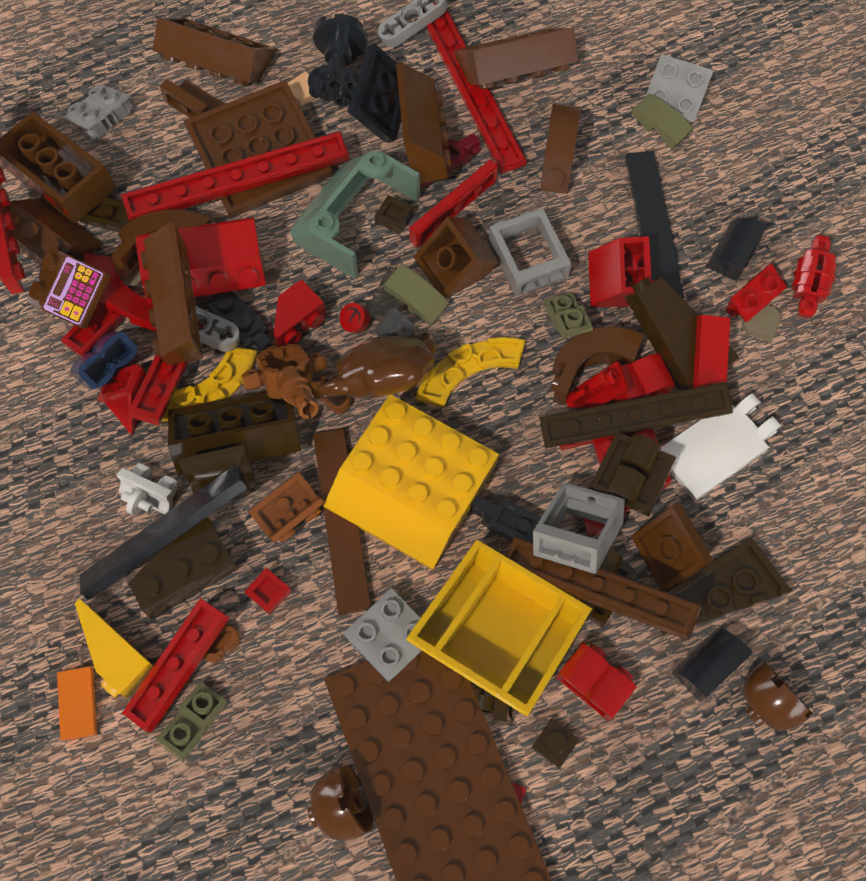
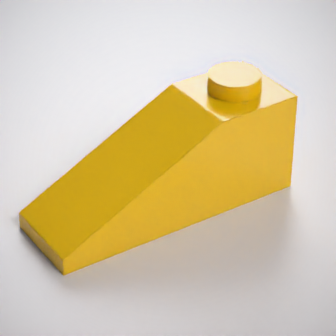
M79 598L74 604L95 670L104 679L100 685L114 698L120 694L128 699L140 687L154 665Z

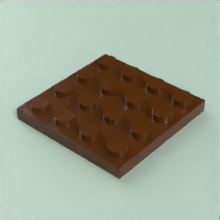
M286 80L183 120L206 170L315 139ZM330 166L228 195L220 198L230 219L332 177V169Z

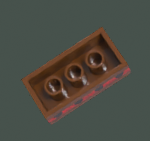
M33 111L0 138V162L3 167L74 224L117 188L106 167Z

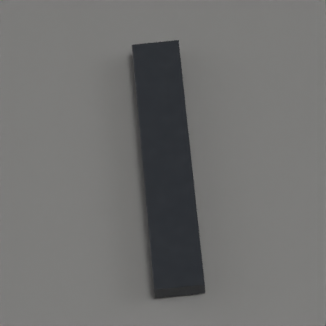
M654 151L626 153L625 162L640 237L649 236L651 280L662 277L684 299Z
M235 464L81 573L80 594L87 600L93 598L246 490L247 484L241 468Z

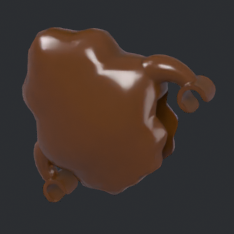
M423 333V337L419 338L380 336L368 339L346 351L336 363V369H338L336 379L328 382L327 376H322L319 381L309 382L314 399H320L327 396L346 395L351 398L363 399L394 395L413 389L430 374L434 366L433 355L436 352L437 344L433 339H430L429 333Z

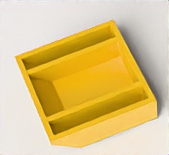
M389 395L339 469L324 507L415 561L434 570L470 511L475 497L479 496L494 471L499 454L397 397Z
M476 540L410 632L406 641L528 717L578 635L592 608L479 540Z

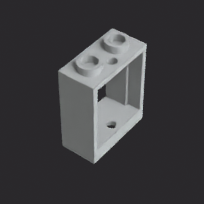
M543 208L536 211H526L510 220H500L489 227V243L515 296L569 278L571 262ZM539 227L554 259L519 271L504 239Z
M563 482L533 530V555L596 574L623 525L625 499ZM567 513L606 524L598 539L559 529Z

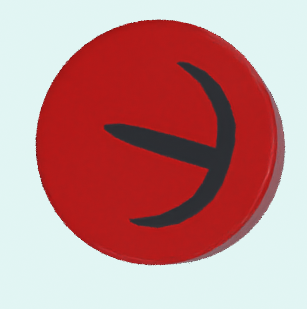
M358 303L345 305L339 317L341 327L345 331L355 334L363 332L370 322L368 309Z

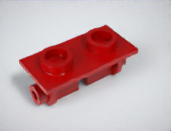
M772 263L767 265L730 298L726 308L729 315L733 317L741 315L746 323L787 288Z
M615 362L574 388L566 398L567 406L572 409L602 406L630 390L619 362Z

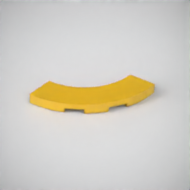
M506 337L488 338L487 341L471 345L468 343L447 354L446 358L433 367L430 374L422 381L415 401L445 408L451 393L469 376L491 368L505 367L518 369L525 340Z
M237 347L232 351L226 352L218 366L209 374V378L194 387L190 385L175 391L162 421H168V410L228 399L243 384L241 375L246 371L252 370L258 355L257 350Z

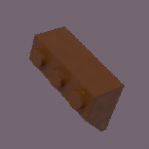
M42 198L12 200L10 202L11 205L7 206V211L11 213L15 223L12 235L16 238L20 251L39 266H41L43 258L48 254L51 247L84 262V253L93 254L103 245L100 240L77 223H72Z

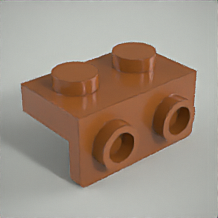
M296 472L247 512L270 541L276 542L280 540L282 543L296 533L294 527L302 520H305L307 523L321 513L319 507L325 502L316 495L302 475Z

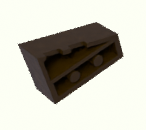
M206 517L162 548L136 574L128 585L141 610L152 620L238 569L209 517Z

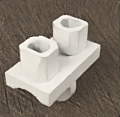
M138 463L130 471L122 468L117 473V478L121 481L119 493L122 494L121 500L127 502V513L135 516L141 510L149 513L154 509L162 514H166L172 510V499L177 492V481L165 475L156 484L150 481L152 479V471L141 463Z

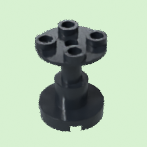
M335 14L334 18L326 20V16L316 22L313 33L314 44L325 55L324 58L328 64L314 68L308 76L309 94L312 97L325 101H334L337 106L350 105L358 75L347 66L351 64L352 58L359 57L364 53L368 39L367 32L363 30V24L355 17L346 14Z

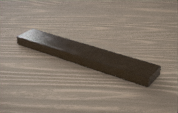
M727 382L539 417L544 446L547 449L615 436L616 432L627 434L729 415L733 413L728 385Z

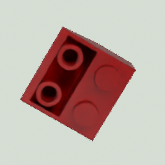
M649 236L617 238L588 252L590 307H630L625 296L634 291L632 286L646 277L652 281Z

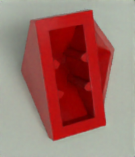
M137 364L115 371L112 378L102 386L97 401L104 402L131 435H133L138 419L129 417L128 410L146 375L142 367Z

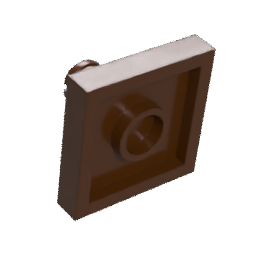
M680 503L670 506L631 536L663 592L672 590L714 561L704 545L703 537L696 531Z

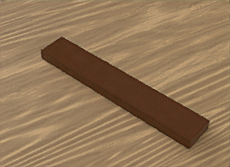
M344 429L313 434L321 494L324 502L329 495L339 469L348 457ZM323 504L338 614L340 616L367 611L371 604L359 527L326 509Z
M514 537L505 554V557L571 596L689 640L701 612V605L604 569L599 568L597 573L593 574L534 556L533 543Z

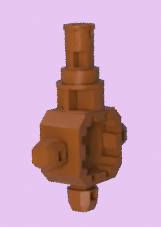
M288 344L280 347L274 345L261 351L256 356L258 370L254 368L241 375L245 389L253 390L263 386L270 398H283L287 403L296 406L302 418L308 419L307 413L312 418L319 410L317 402L312 397L309 382L312 381L311 372L316 374L324 371L328 365L327 359L322 353H314L307 356L300 345Z

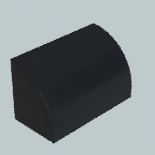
M745 217L731 221L705 267L737 282L761 239L767 224Z
M717 628L671 673L701 702L732 674L753 651L731 632Z

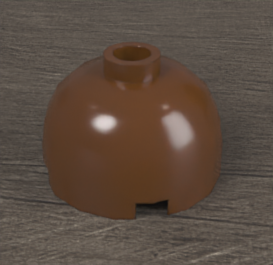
M762 661L753 669L746 678L743 686V696L750 707L745 712L759 727L765 723L774 730H792L803 724L813 715L805 703L798 699L797 695L765 661Z
M349 765L333 768L323 774L315 783L311 792V806L308 807L310 822L315 828L319 827L326 836L334 840L348 841L356 839L373 828V816L370 807L368 806L363 810V802L356 788L362 786L361 781Z

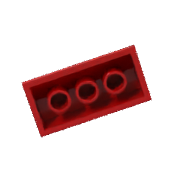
M254 217L178 229L187 246L194 297L266 286L265 267ZM153 233L136 235L135 237L140 276L148 304H153L152 298H148L145 289V280H149L148 269L144 270L141 252L145 251L144 239Z

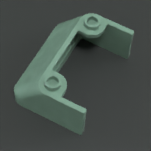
M372 151L346 161L291 227L292 240L296 245L355 280L359 276L356 253L334 240L340 231L337 217L369 178L378 179L417 202L420 199V173L380 151Z

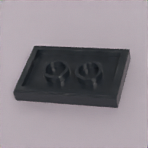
M372 43L367 47L348 113L383 142L391 143L394 141L401 116L396 62L378 45Z

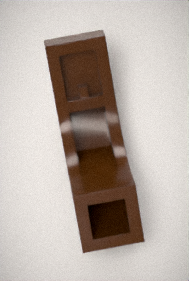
M553 103L540 190L568 194L581 106Z
M170 209L151 212L132 220L119 231L122 243L111 254L117 275L127 279L139 266L136 235L154 233L167 223L172 222L175 223L177 229L212 224L211 218L192 211Z
M620 327L593 328V331L573 337L562 347L554 360L552 372L556 373L550 388L551 391L555 392L553 402L565 405L566 398L577 375L588 366L594 364L612 365L615 362H619L620 366L633 363L644 335Z

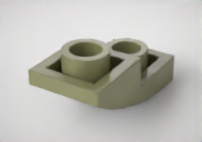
M648 94L630 111L647 132L654 128L670 148H673L694 129L675 109L652 94Z
M402 263L384 283V290L408 305L410 313L430 326L434 325L449 306V302L433 286Z
M572 292L544 299L547 314L563 338L593 331L592 323L583 305H578Z
M200 682L178 707L179 713L156 738L157 743L184 763L227 704V700Z

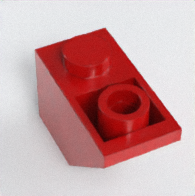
M302 279L278 296L273 335L279 347L284 346L285 343L287 345L296 344L301 339L302 334L294 326L297 325L303 332L309 328L315 329L322 324L326 316L324 302Z

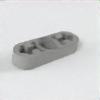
M446 0L412 1L380 24L378 35L381 42L388 47L400 45L443 15L447 10ZM410 15H419L415 22H406Z
M196 307L197 319H203L207 322V326L199 330L201 342L223 352H229L237 348L240 343V335L236 324ZM227 332L231 333V338L227 337L225 340H221L220 334L226 335Z

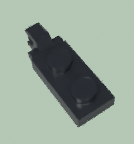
M233 291L217 293L204 303L212 314L236 324L239 329L240 343L249 348L254 344L260 351H264L272 346V341L266 336L269 331L265 323Z
M477 495L470 507L471 513L483 518L481 524L487 527V529L513 541L514 537L533 543V530L540 521V516L504 498L501 500L494 498L490 502Z

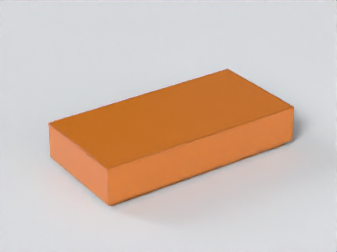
M89 666L57 672L60 740L68 741L97 735L93 668Z

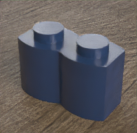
M124 332L107 333L96 342L92 352L82 355L74 362L70 373L84 388L93 390L100 388L112 378L116 368L126 365L133 359L138 347Z

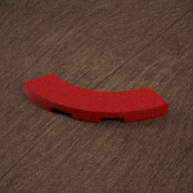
M84 253L85 263L111 275L99 301L112 313L118 312L129 318L130 323L157 331L156 327H152L149 317V309H153V304H148L146 298L138 295L123 283L116 273L112 257Z

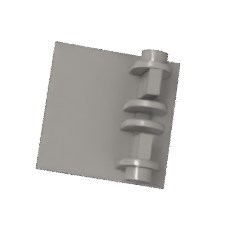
M661 54L646 96L652 94L675 109L684 119L695 122L713 70Z
M99 85L91 89L89 96L82 102H77L70 106L68 113L63 118L86 129L87 131L84 133L89 140H99L108 132L105 126L110 130L113 128L108 118L117 125L119 121L131 113L130 110L133 106L127 100L130 97L128 94L105 85Z
M392 588L343 633L351 642L352 647L359 654L361 653L388 683L422 651L406 641L408 635L420 620V617Z

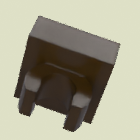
M480 695L479 710L493 713V721L498 725L512 726L514 708L494 696Z

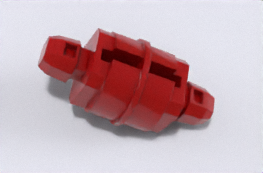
M816 236L812 241L811 248L798 258L796 270L793 272L792 297L801 299L798 302L797 312L798 316L803 318L813 317L818 303L822 304L831 294L832 285L835 283L836 255L829 253L831 241L828 236Z

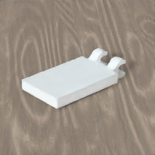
M753 393L744 398L736 407L732 405V414L699 420L661 447V451L676 457V462L670 473L694 502L766 452L769 446L764 441L777 433L776 430L781 427L774 417L769 418L759 428L752 422L748 415L757 409L756 406L761 403Z

